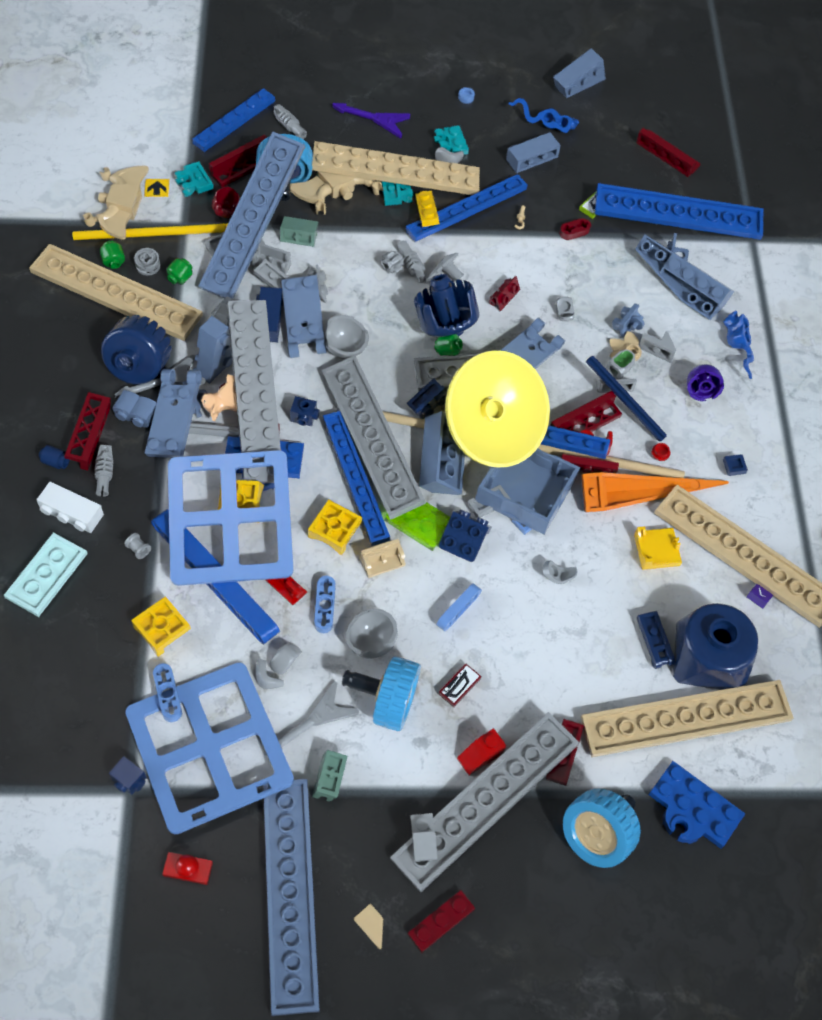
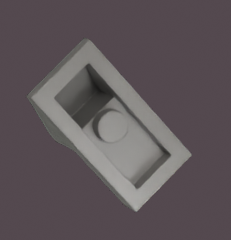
M668 331L665 332L661 340L644 333L639 344L641 350L670 363L676 352Z
M433 813L410 815L415 862L437 860Z

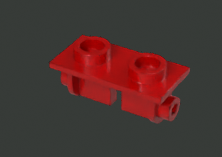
M291 576L288 578L265 580L292 605L307 594V591Z

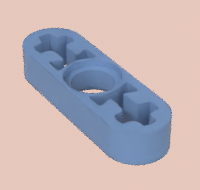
M322 576L317 582L314 622L315 629L320 633H328L333 628L336 584L331 576ZM325 583H329L328 594H324ZM323 600H328L331 606L324 609L319 604ZM322 614L326 615L325 626H321Z
M474 583L471 584L439 618L436 625L443 631H447L478 598L482 589Z
M159 664L153 670V677L161 712L167 722H176L182 716V709L172 668L168 664ZM165 671L166 673L165 676L167 682H163L161 672ZM167 688L173 690L171 696H162L163 690ZM169 703H172L174 708V714L172 715L169 713Z

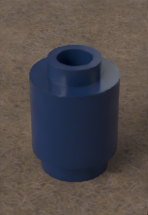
M50 445L43 447L39 452L41 463L56 469H65L70 462L69 459H65L66 451Z

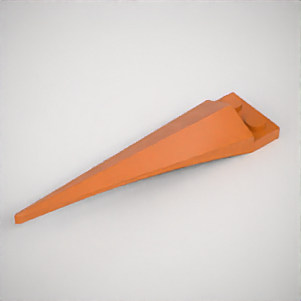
M603 472L581 474L585 513L607 511L666 498L676 485H679L688 492H693L729 483L728 481Z

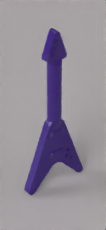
M333 103V108L339 112L371 119L398 138H402V133L395 123L410 119L409 113H370L346 106V103Z

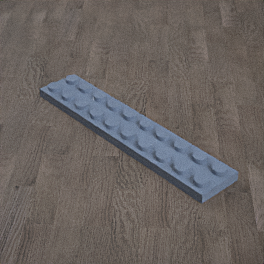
M272 132L199 284L200 289L224 299L227 296L232 299L234 298L300 160L305 144Z
M307 779L294 780L289 788L264 798L272 1016L319 1012ZM268 783L263 785L264 791L270 789Z

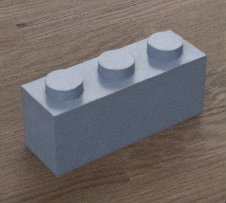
M549 132L508 148L506 160L513 170L518 173L557 158L560 144Z

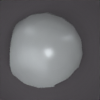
M336 315L328 320L325 345L327 350L334 356L344 359L361 354L367 347L369 341L368 330L365 329L362 323L354 319L355 317Z
M369 609L358 613L348 625L345 633L346 643L355 654L366 659L377 658L387 654L395 645L398 637L395 619L390 613L381 609Z

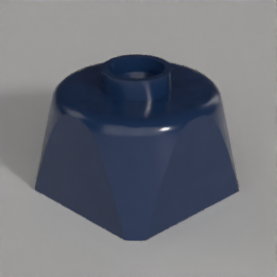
M720 603L701 606L676 623L675 665L673 669L675 680L680 684L717 690L745 686L758 651V633L752 621L739 609Z

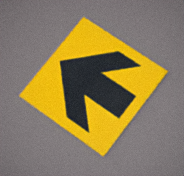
M146 179L144 197H168L170 179Z

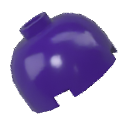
M698 365L690 371L687 377L689 395L698 401H706L709 398L713 400L724 389L723 376L712 365Z

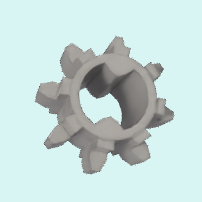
M397 251L387 252L383 255L384 259L381 260V265L389 274L397 273L402 269L404 259Z

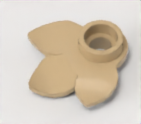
M627 331L624 340L610 339V348L613 350L610 354L611 358L619 351L630 350L635 353V361L640 359L642 351L638 346L639 340L633 333Z

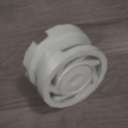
M142 248L135 253L134 261L138 273L148 276L155 274L160 269L159 255L154 249Z

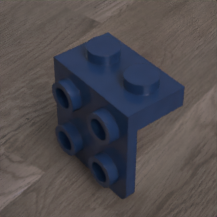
M433 378L407 402V405L420 419H424L426 416L434 414V409L437 406H442L446 403L447 389Z
M465 510L453 511L440 540L439 547L462 559L473 562L478 555L486 534H489L492 526H489V521L478 517L476 520L470 517L471 513Z

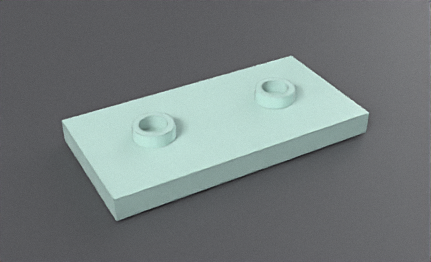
M53 532L7 590L4 597L39 617L88 554L87 551Z

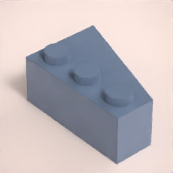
M591 48L554 76L555 87L568 98L605 80L604 62Z
M213 316L199 328L197 341L199 355H195L197 367L193 368V370H199L202 378H205L209 384L233 362L230 329Z

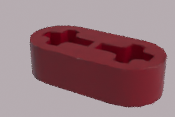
M581 218L564 223L560 229V237L564 240H572L585 236L590 232L591 222Z

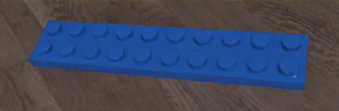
M598 183L596 188L595 215L759 240L763 237V208Z

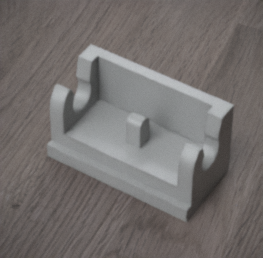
M259 243L256 253L252 258V268L255 269L265 259L284 274H287L291 266L290 252Z

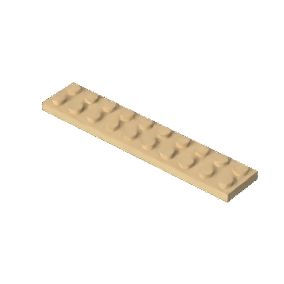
M315 141L312 161L314 171L474 195L479 192L480 167Z
M52 244L45 248L29 268L30 272L124 315H140V318L143 316L149 317V323L153 320L158 323L157 329L162 326L167 334L182 341L186 340L203 316V312L199 309Z
M679 485L673 488L655 510L654 514L755 584L766 589L774 597L819 628L822 626V583Z
M780 680L583 714L580 717L584 725L583 729L591 758L790 722L794 719Z

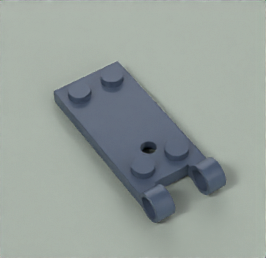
M317 275L281 280L290 358L300 357L298 344L312 342L316 343L317 354L327 353ZM302 323H308L306 327L301 326Z
M538 317L526 330L500 351L518 355L536 369L557 352L566 341L560 335H557L550 344L544 340L538 333L544 328L546 323Z
M174 369L162 370V383L145 449L147 456L164 458L183 457L198 390L202 381V374L199 370L188 371L187 385H174L176 380ZM178 400L177 405L173 406V402Z

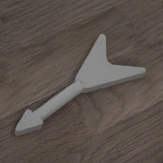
M191 355L172 368L176 372L174 385H182V382L187 380V373L195 361V355ZM161 377L146 384H139L130 388L125 386L115 393V397L119 398L123 390L136 394L160 386L162 383ZM202 378L201 384H205L206 380Z
M333 682L309 716V719L279 738V744L282 748L312 726L358 715L359 710L335 705L337 682Z

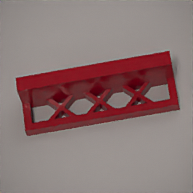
M643 128L639 131L636 142L638 145L685 176L689 177L700 167L701 163L651 130Z
M264 134L210 162V176L222 188L254 171L256 163L251 165L247 164V162L250 160L256 161L258 146L267 136ZM235 168H242L239 172L233 171ZM228 175V178L221 180L219 177Z
M610 391L551 421L550 426L580 432L573 430L574 426L578 424L585 426L584 430L593 432L620 418L622 413L614 404L616 395L613 391ZM611 408L615 414L610 416L603 413L604 410ZM591 417L600 418L598 423L588 422Z
M88 392L65 453V459L80 462V468L83 470H89L111 409V398ZM90 400L100 401V406L92 409L89 404ZM92 414L95 419L94 422L86 425L83 420L84 417ZM86 430L89 434L88 438L80 440L77 436L78 433ZM80 446L83 450L81 456L71 454L72 449Z

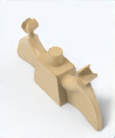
M148 166L129 167L119 170L112 175L109 168L104 167L105 172H100V175L104 181L110 180L113 185H111L109 193L100 192L98 200L99 203H106L107 210L97 214L95 217L89 212L85 213L83 217L86 225L92 227L96 222H99L102 230L109 235L121 240L126 239V225L129 219L135 220L142 199L140 185L143 178L149 172Z
M317 171V176L309 181L291 184V192L295 196L306 202L316 204L317 215L318 211H324V214H326L325 197L328 195L332 198L342 196L345 200H349L353 196L354 185L363 184L367 187H372L375 195H379V190L383 191L380 181Z

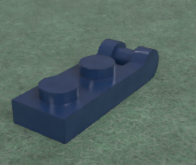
M654 611L638 615L637 621L651 656L653 668L659 669L662 668V665H675V657L658 612ZM664 652L665 657H660L659 653Z

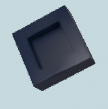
M743 454L724 457L723 463L728 476L747 473L748 469Z

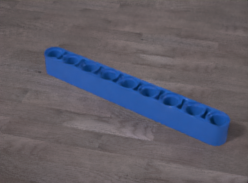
M166 509L151 520V523L170 545L169 510ZM185 528V562L192 569L221 567L222 565ZM238 582L206 584L261 644H266L280 632L277 624Z

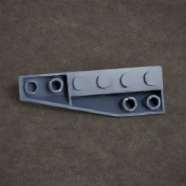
M645 234L635 248L682 302L709 320L726 305L734 293L732 289Z

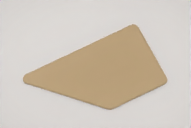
M369 904L354 920L374 944L381 949L383 917Z

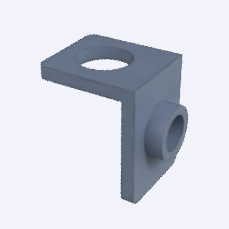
M674 233L672 241H668L667 248L674 253H683L684 259L688 261L689 250L675 247L677 233Z

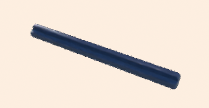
M590 356L586 360L590 368L659 442L665 439L667 434L594 356Z

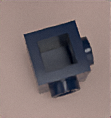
M295 396L290 409V422H295L302 426H313L314 420H318L320 409H317V401Z
M124 756L109 772L111 779L115 782L114 786L122 793L127 791L133 795L135 791L141 790L146 782L144 771Z

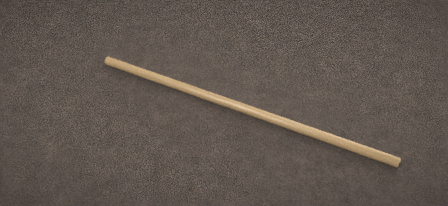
M382 411L387 422L424 429L425 419ZM542 444L538 447L540 450L552 455L562 456V454L618 462L619 468L662 477L684 478L685 471L610 456L602 459Z

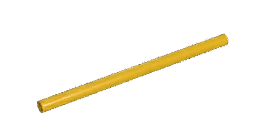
M228 224L126 229V238L224 233ZM104 230L72 232L73 240L115 238Z

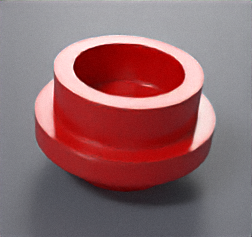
M658 443L652 448L651 453L656 460L666 461L670 457L671 451L667 444Z

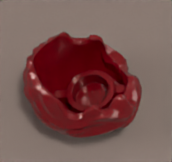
M229 186L218 189L212 200L213 210L222 218H231L240 201V195Z

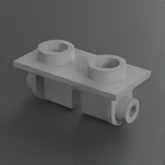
M316 265V270H310L307 276L317 275L320 299L327 303L326 295H328V290L324 283L326 275Z

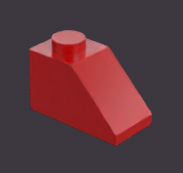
M493 728L477 738L457 757V760L468 776L502 755L506 744Z

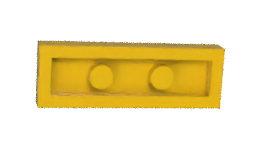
M432 191L416 193L415 197L422 227L439 224Z

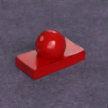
M168 852L162 875L207 885L213 861L196 858L189 854L181 855Z

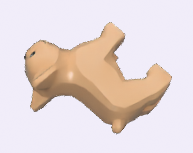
M227 374L226 384L217 393H207L201 398V403L204 409L211 414L212 421H216L219 413L227 409L237 412L235 382L232 375Z

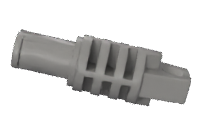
M280 104L274 106L276 119L289 132H293L297 137L304 139L307 132L299 125V121Z
M406 240L399 242L398 248L403 255V262L411 276H416L420 283L425 281L426 278L423 271L426 269L417 253L411 250Z
M100 445L96 457L94 476L97 480V496H101V491H103V497L109 495V481L113 476L114 461L112 446Z

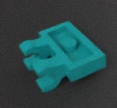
M460 126L445 127L444 131L442 129L435 130L436 136H434V140L440 144V147L452 153L462 151L464 154H468L469 148Z
M199 161L183 166L184 170L175 172L177 177L175 181L177 185H182L184 189L182 193L185 197L192 195L194 191L199 194L213 189V183Z
M382 181L385 206L402 204V200L406 203L413 202V192L410 185Z

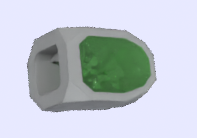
M630 350L619 351L607 363L606 370L615 379L623 378L634 365L635 354Z

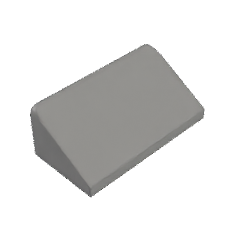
M616 379L627 392L634 391L637 379ZM602 380L596 381L597 392L612 391Z

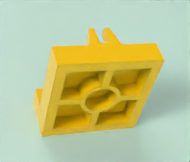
M236 480L237 507H260V498L264 484L260 481ZM220 487L218 510H220V509L222 508L221 487Z
M328 499L308 528V538L320 540L331 546L338 554L343 555L347 543L361 524L362 517Z
M645 526L637 527L634 538L642 570L677 567L682 564L679 552L681 544L678 543L679 537L676 538L674 528L646 530Z
M166 596L131 620L135 630L143 636L157 657L165 652V647L191 629L188 622Z

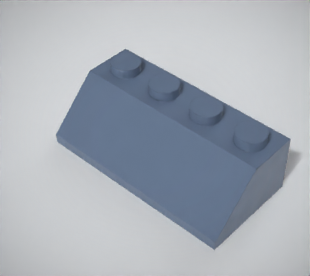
M441 411L426 416L419 487L431 493L462 495L465 453L455 443L449 431L446 413Z

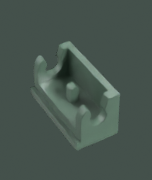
M284 216L280 227V242L314 247L318 234L316 232L318 221Z
M330 750L324 753L312 797L317 799L320 796L326 797L327 801H332L338 797L347 755Z

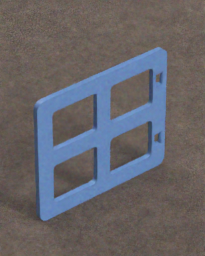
M278 450L174 457L169 460L170 579L174 585L288 578L293 574L288 466L285 452ZM264 457V462L253 463L252 458ZM203 461V466L191 467V462ZM273 467L275 505L270 507L238 508L236 470L240 468ZM219 470L221 472L222 508L211 511L185 512L183 508V474L185 472ZM276 522L278 561L276 563L241 565L239 560V524ZM221 525L223 527V566L185 568L184 529L186 527Z
M235 663L176 687L180 703L186 709L197 740L192 744L162 756L157 754L145 723L146 716L161 711L158 694L133 703L126 709L127 719L167 828L172 834H180L289 788L294 782L292 771L247 667L243 663ZM231 682H236L251 719L219 733H213L200 703L199 696ZM172 689L162 692L164 697H169L173 694ZM258 735L270 760L274 774L241 789H236L220 751L224 747ZM203 757L206 760L219 797L181 813L178 811L165 773L168 770ZM266 783L269 784L270 789L260 793L257 792V787ZM204 810L206 816L193 821L191 815Z

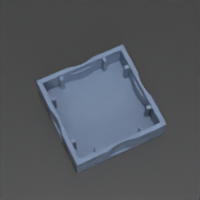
M537 448L530 457L519 464L509 467H491L478 487L475 500L484 506L493 507V510L545 535L575 483L580 467ZM501 485L510 499L504 497L500 490L492 491L490 489Z

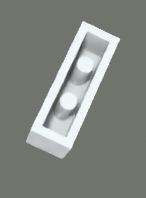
M52 482L48 483L37 498L42 513L46 515L51 514L63 523L68 522L80 531L85 530L92 533L104 515L101 505Z

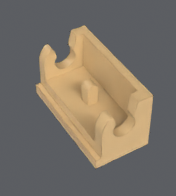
M399 539L361 551V562L368 578L406 565L404 560L405 554Z

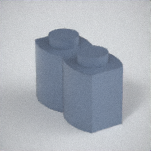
M123 390L112 408L116 418L119 420L132 421L137 427L148 428L153 420L157 402Z

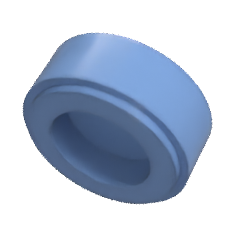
M462 88L459 91L458 99L462 103H471L474 100L475 93L470 88Z

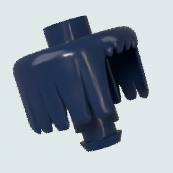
M439 274L431 278L429 286L430 295L427 288H425L422 294L419 292L414 298V306L420 327L425 334L430 336L444 337L454 334L460 336L465 330L472 327L480 316L473 285L464 280L463 284V281L460 279L456 280L455 285L454 281L447 274Z
M140 315L126 316L120 319L103 339L101 345L103 362L107 369L123 382L139 385L152 381L158 376L171 357L172 346L169 345L170 337H164L166 330L162 326L157 329L158 323L155 320L149 323V317L143 316L140 318Z

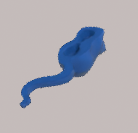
M518 98L513 103L509 102L511 106L522 103L527 121L536 123L542 120L544 126L548 129L556 128L560 132L567 133L569 130H574L579 124L577 119L560 115L553 108L540 112L536 117H531L526 100Z
M735 310L723 321L728 329L727 342L732 348L746 350L747 358L744 359L743 366L748 373L749 379H752L749 363L754 361V355L750 347L749 321L744 314L738 317L737 310Z

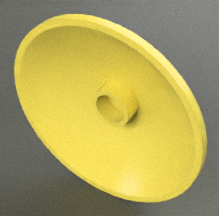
M488 351L478 354L467 360L457 370L447 391L445 410L449 431L458 447L475 462L497 468L513 466L530 457L543 441L550 416L547 390L537 371L520 356L506 351Z

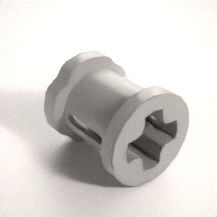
M133 533L125 540V546L130 548L138 559L146 557L151 551V546L145 544L140 539L138 533Z

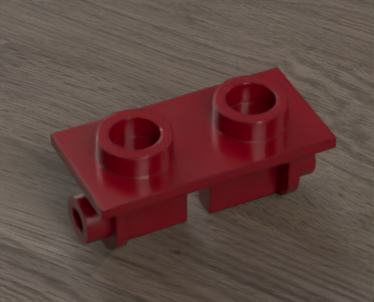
M514 276L513 279H506L498 288L499 291L490 296L489 303L492 306L498 305L499 311H502L520 291L517 276Z

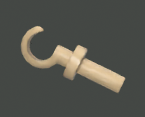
M523 205L521 206L520 214H517L518 222L522 226L515 225L516 229H523L525 225L522 221L525 220V206Z

